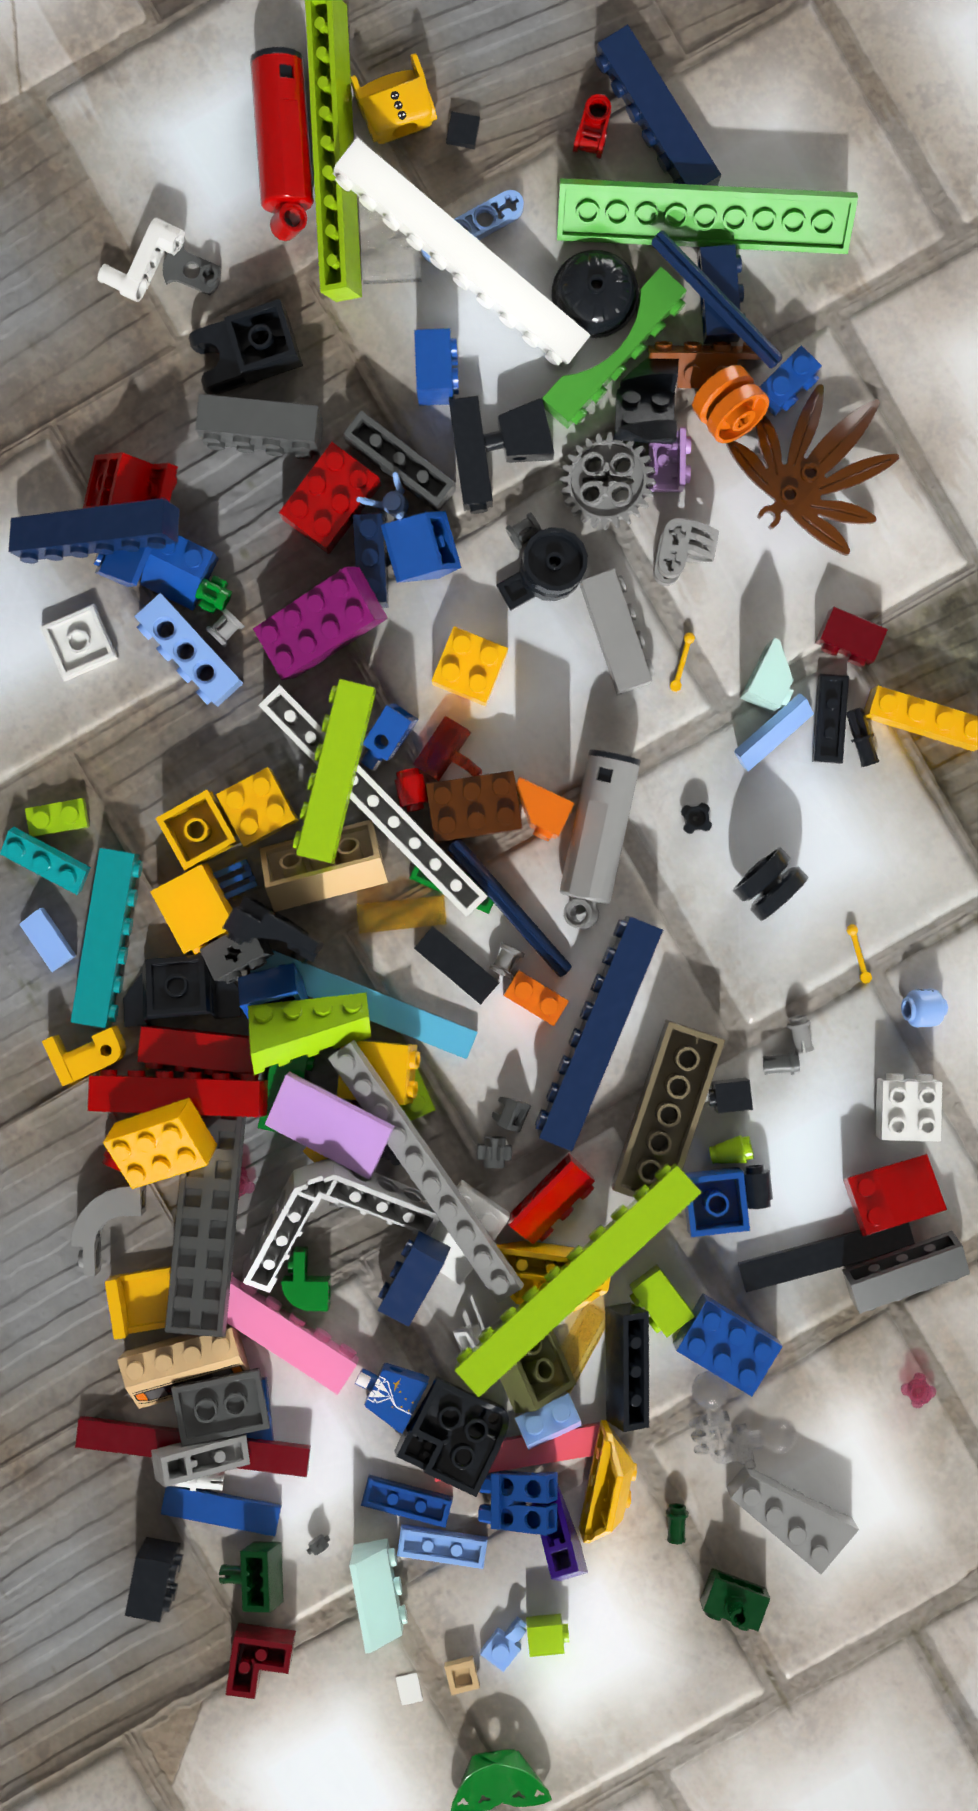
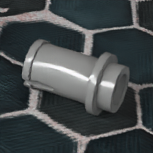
M806 1015L789 1018V1024H787V1028L791 1029L796 1054L803 1053L801 1041H804L806 1053L814 1050L808 1027L811 1022L807 1020Z

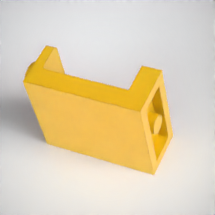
M365 1040L356 1042L398 1104L407 1105L413 1103V1099L416 1098L418 1093V1082L415 1081V1072L420 1065V1052L417 1051V1044L405 1045ZM339 1075L337 1096L342 1099L356 1100Z
M171 1266L112 1275L105 1281L114 1340L126 1338L131 1333L165 1328Z

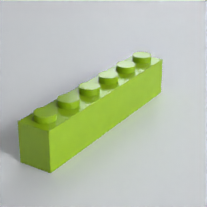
M339 679L338 686H332L329 703H333L331 715L326 714L324 717L322 732H326L324 743H319L317 746L315 761L319 763L316 773L311 772L307 790L312 792L309 802L304 801L300 819L304 820L302 831L297 830L293 843V848L297 849L296 855L334 864L376 695L374 687Z

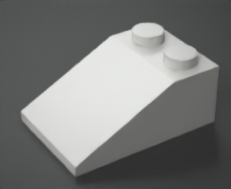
M461 1180L457 1185V1189L495 1241L510 1219V1213ZM439 1220L431 1237L451 1247L440 1272L461 1285L473 1267Z

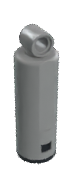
M589 750L560 886L561 894L571 896V900L564 908V918L572 927L588 929L594 926L599 918L597 902L604 904L611 902L641 760L612 752ZM580 906H584L587 910V916L580 922L576 917V911Z

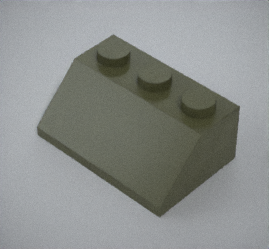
M502 1320L494 1323L491 1327L493 1329L496 1328ZM553 1330L500 1378L515 1414L537 1411L577 1384Z

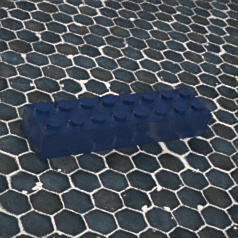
M626 916L624 920H618L613 932V936L617 937L613 948L607 947L602 959V963L606 964L602 975L596 974L590 990L594 991L591 1002L585 1001L579 1017L583 1021L580 1029H573L568 1042L569 1046L572 1047L568 1056H562L557 1068L558 1074H561L557 1083H551L546 1095L549 1102L547 1109H541L537 1116L535 1125L540 1139L573 1151L663 929L631 916Z

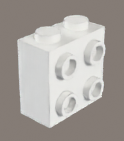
M886 1073V1078H877V1138L900 1141H941L942 1082L933 1079L932 1074H915V1079H904V1074Z

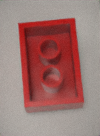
M331 442L279 511V514L283 521L327 554H330L353 524V515H359L366 506L357 502L356 498L360 496L371 499L381 486L380 478L335 443Z

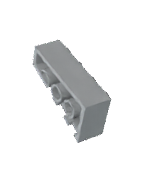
M746 1465L726 1487L733 1501L820 1574L826 1570L859 1531L852 1517L841 1514L821 1502L818 1503L804 1496L803 1493L795 1489L792 1490Z

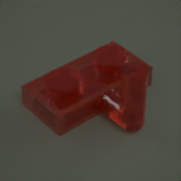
M447 716L443 718L413 763V765L437 781L441 779L451 762L463 768L471 776L482 775V769L459 752L471 732Z

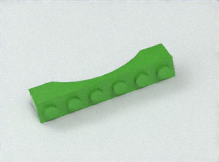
M660 267L640 290L637 318L622 345L609 358L595 367L577 374L562 376L543 396L544 408L565 428L568 429L572 423L578 425L587 415L588 411L586 408L592 401L598 403L606 394L607 389L605 387L612 379L615 382L618 381L627 370V367H625L626 363L631 358L636 360L640 357L647 347L644 343L651 336L656 338L666 327L664 321L671 314L675 317L686 304L684 298L687 290Z

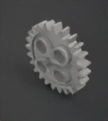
M612 432L608 433L607 440H603L598 433L595 443L586 438L587 447L583 449L581 446L576 445L575 447L579 454L577 456L568 454L572 465H563L562 467L568 473V476L560 477V480L568 486L561 489V493L565 496H570L564 501L568 507L575 505L571 512L574 516L582 513L580 517L582 523H586L591 518V526L593 528H596L598 523L602 522L604 530H607L609 523L613 522L615 527L619 529L620 520L622 519L628 525L631 524L629 515L634 514L637 517H641L638 511L639 506L648 508L649 506L644 498L654 496L653 492L648 489V487L656 485L655 479L648 477L656 473L654 467H646L652 461L650 456L642 457L645 449L643 446L635 449L636 442L628 441L625 444V441L614 440ZM601 461L602 464L598 471H588V466L591 462ZM629 461L631 465L628 471L623 473L617 472L616 469L619 463ZM608 476H611L614 481H610L608 486L605 487L602 481H607ZM585 478L595 480L586 483L582 482ZM630 479L634 480L632 484H626L624 482H621L628 481ZM599 490V497L595 501H586V495L589 491ZM621 490L629 492L628 498L625 501H615L617 492Z

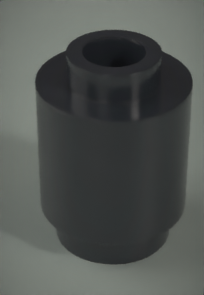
M763 1165L746 1166L744 1180L748 1209L771 1207L770 1200L773 1199L770 1170L764 1169Z

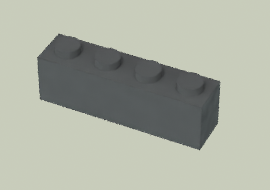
M363 411L358 413L343 433L345 442L391 478H393L392 473L397 472L402 486L434 511L439 512L456 491V485L453 480Z
M953 1231L842 1270L850 1298L859 1314L872 1311L877 1307L894 1301H900L913 1294L928 1291L941 1284L956 1281L970 1274L963 1245Z

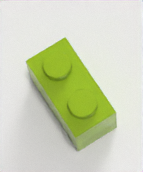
M658 1264L629 1284L633 1292L629 1297L636 1306L644 1307L649 1311V1324L656 1333L662 1331L667 1338L695 1317L691 1308Z

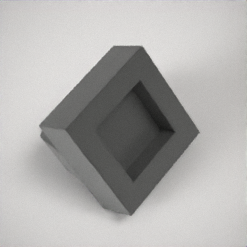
M499 1097L498 1102L504 1104L505 1107L502 1114L493 1112L492 1118L498 1122V1126L506 1130L520 1132L531 1105L520 1100Z

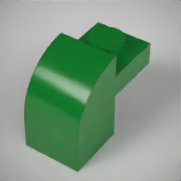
M296 1247L293 1255H290L288 1259V1273H293V1276L284 1275L281 1281L283 1293L293 1306L301 1310L328 1311L331 1305V1276H308V1247Z

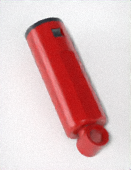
M270 47L256 51L250 58L260 201L264 210L274 213L270 220V228L274 236L282 241H290L305 228L307 224L306 211L314 203L304 61L302 54L295 49ZM284 217L290 219L293 226L288 225Z

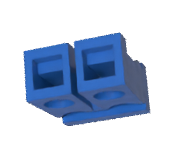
M504 1470L486 1476L480 1493L491 1494V1504L480 1505L478 1509V1520L480 1522L491 1524V1529L495 1530L502 1529L545 1536L557 1531V1503L550 1502L558 1498V1472L536 1473Z

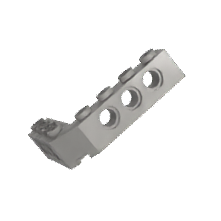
M327 1158L292 1171L243 1262V1283L269 1293L271 1292L277 1281L279 1269L284 1260L289 1259L290 1249L298 1236L301 1237L303 1226L311 1212L314 1213L321 1199L337 1205L339 1203L358 1209L359 1213L363 1215L368 1213L386 1220V1223L389 1225L394 1223L410 1229L415 1235L421 1231L431 1236L440 1219L420 1190L377 1173H373L372 1177L367 1179Z

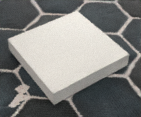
M94 603L40 626L64 681L118 659Z

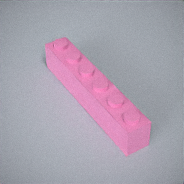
M232 1272L227 1323L338 1395L357 1366L359 1358L355 1356V1350L343 1343L338 1345L331 1340L332 1336L321 1328L315 1330L306 1324L307 1320L302 1315L296 1312L290 1314L281 1308L283 1305L280 1301L271 1296L264 1297L257 1292L258 1288L239 1281L232 1276L234 1274Z

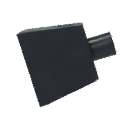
M542 398L500 414L498 416L499 431L483 434L486 451L504 449L506 462L550 461L554 459V448Z

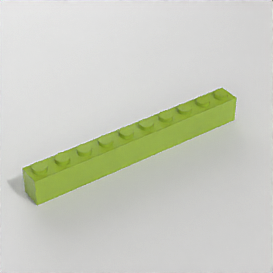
M305 0L320 292L333 301L339 302L362 297L357 194L352 190L348 192L341 188L335 181L336 177L333 175L335 165L354 142L347 5L342 0Z
M675 1163L671 1167L668 1164L664 1165L654 1175L657 1178L656 1181L649 1187L646 1184L641 1186L632 1195L635 1199L627 1207L624 1204L618 1207L611 1214L610 1217L613 1220L607 1226L599 1225L588 1236L591 1240L583 1248L580 1245L576 1246L566 1256L568 1261L561 1268L556 1265L544 1276L547 1280L539 1288L535 1285L522 1296L524 1302L516 1309L514 1306L507 1309L501 1315L500 1319L502 1322L493 1329L489 1326L477 1338L480 1342L472 1350L468 1346L455 1358L458 1363L455 1364L454 1371L478 1397L486 1392L702 1193Z

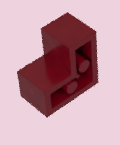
M238 1623L233 1638L225 1695L255 1699L261 1670L289 1674L296 1631Z

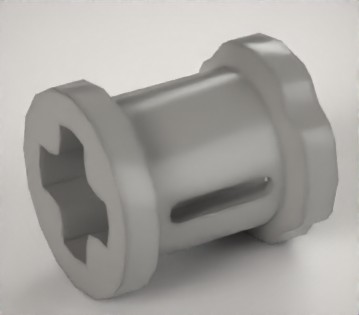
M225 608L223 615L212 627L207 626L206 630L225 648L227 645L226 641L238 629L242 630L245 626Z
M502 942L500 945L502 949L495 963L491 964L489 969L512 980L514 976L512 973L519 959L523 958L525 953Z

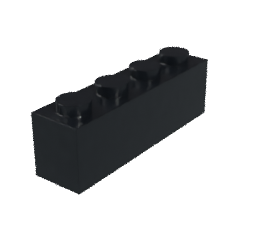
M631 1302L606 1306V1421L622 1432L649 1428V1311Z

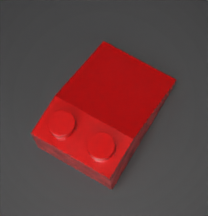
M927 1154L867 1171L843 1180L862 1237L947 1210Z

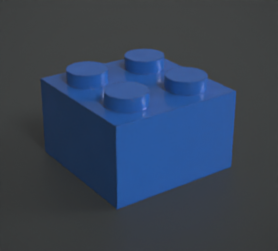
M450 328L414 330L416 386L419 406L449 405V400L453 399V395H459L458 368H452V366L458 365L457 338H451Z
M739 1167L685 1173L702 1192L685 1208L687 1231L691 1237L750 1231L744 1172Z

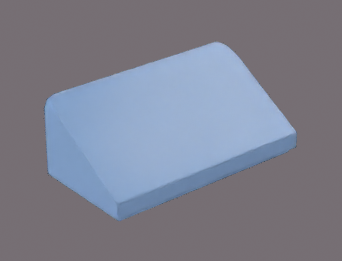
M45 908L37 909L19 924L51 972H54L77 956Z

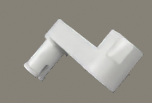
M154 218L145 233L128 273L125 274L110 267L108 264H103L98 273V281L119 290L121 295L139 302L149 287L164 251L176 255L181 250L184 243V230L159 218Z

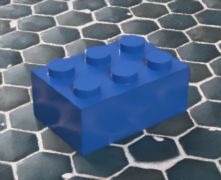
M702 1293L692 1310L695 1317L682 1326L673 1341V1345L680 1354L752 1397L783 1346L775 1336Z

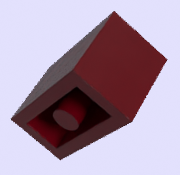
M832 607L827 613L815 643L822 646L821 650L827 654L837 656L838 653L849 657L847 661L851 664L864 667L865 664L869 666L875 662L888 629L839 608Z

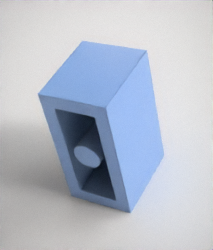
M569 1393L547 1403L537 1411L526 1412L515 1417L528 1450L582 1426Z

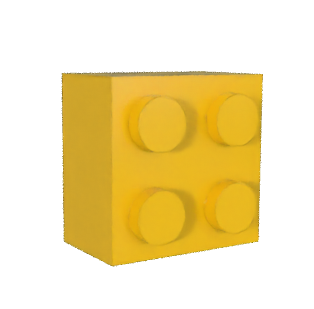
M453 626L431 680L432 685L486 707L507 657L508 648Z
M269 767L216 794L240 842L246 848L299 821L273 770Z
M208 789L155 818L183 869L187 871L241 843L214 793Z

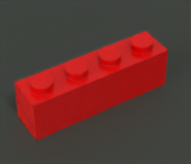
M155 1025L141 1026L137 1062H145L146 1068L163 1069L164 1064L175 1066L174 1070L180 1072H192V1068L204 1069L203 1073L208 1075L221 1073V1071L233 1072V1077L241 1078V1074H254L250 1052V1036Z

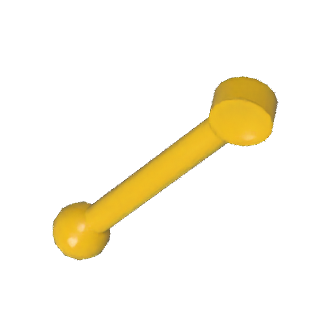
M687 632L683 638L685 644L676 676L670 683V689L673 692L679 691L682 687L680 679L690 644L695 640V636L691 632Z
M850 924L846 931L851 935L861 974L859 979L863 983H869L872 980V975L866 970L856 935L858 928L856 925Z

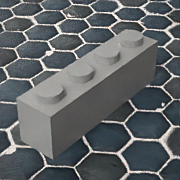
M615 569L581 580L580 588L616 694L619 695L649 685L652 682L651 676L655 675V671L650 658L645 660L642 648L646 647L641 631L636 632L632 621L636 620V615L632 604H626L623 593L627 592L622 575L617 576Z

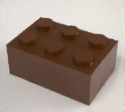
M514 770L426 784L435 843L514 832L523 829Z

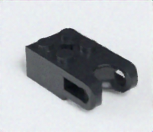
M280 299L224 317L223 321L192 331L188 338L191 348L197 353L216 352L220 354V360L216 367L203 373L201 377L203 390L210 395L221 394L303 366L288 313Z

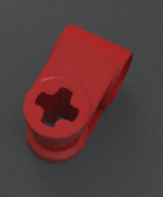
M595 94L588 98L581 123L577 129L573 152L577 153L580 150L595 154L598 159L602 158L611 115V103L606 96ZM597 108L603 110L605 114L602 117H595L590 112Z

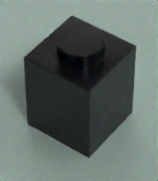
M737 1078L711 1082L712 1089H709L707 1094L710 1107L714 1106V1110L717 1113L753 1110L749 1079Z

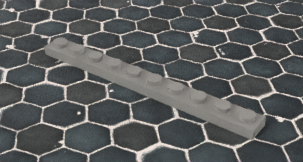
M355 1040L328 1058L363 1110L395 1126L387 1142L388 1146L497 1303L521 1290L524 1286L523 1282Z

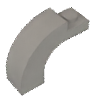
M128 1183L111 1187L94 1198L82 1210L73 1228L71 1247H83V1250L79 1251L78 1256L79 1267L83 1268V1276H95L101 1271V1233L105 1224L116 1217L141 1216L146 1212V1185L134 1189Z

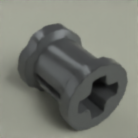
M531 512L527 514L526 519L516 525L505 527L509 538L517 550L522 549L524 543L528 542L530 538L542 530ZM528 527L530 528V530H528L527 532L523 533L522 535H519L521 531L525 530Z

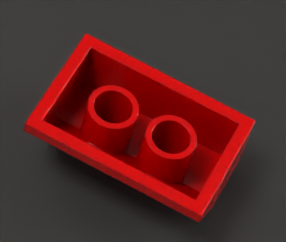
M568 1153L510 1212L508 1225L533 1245L538 1239L543 1242L553 1232L554 1229L551 1226L558 1219L563 1221L574 1210L572 1205L580 1197L584 1200L594 1190L595 1187L592 1185L595 1182L594 1177Z

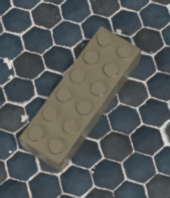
M665 1020L611 1183L613 1191L633 1197L632 1195L641 1186L646 1184L649 1187L657 1180L654 1175L664 1165L668 1164L671 1167L675 1163L683 1170L725 1043L724 1039Z

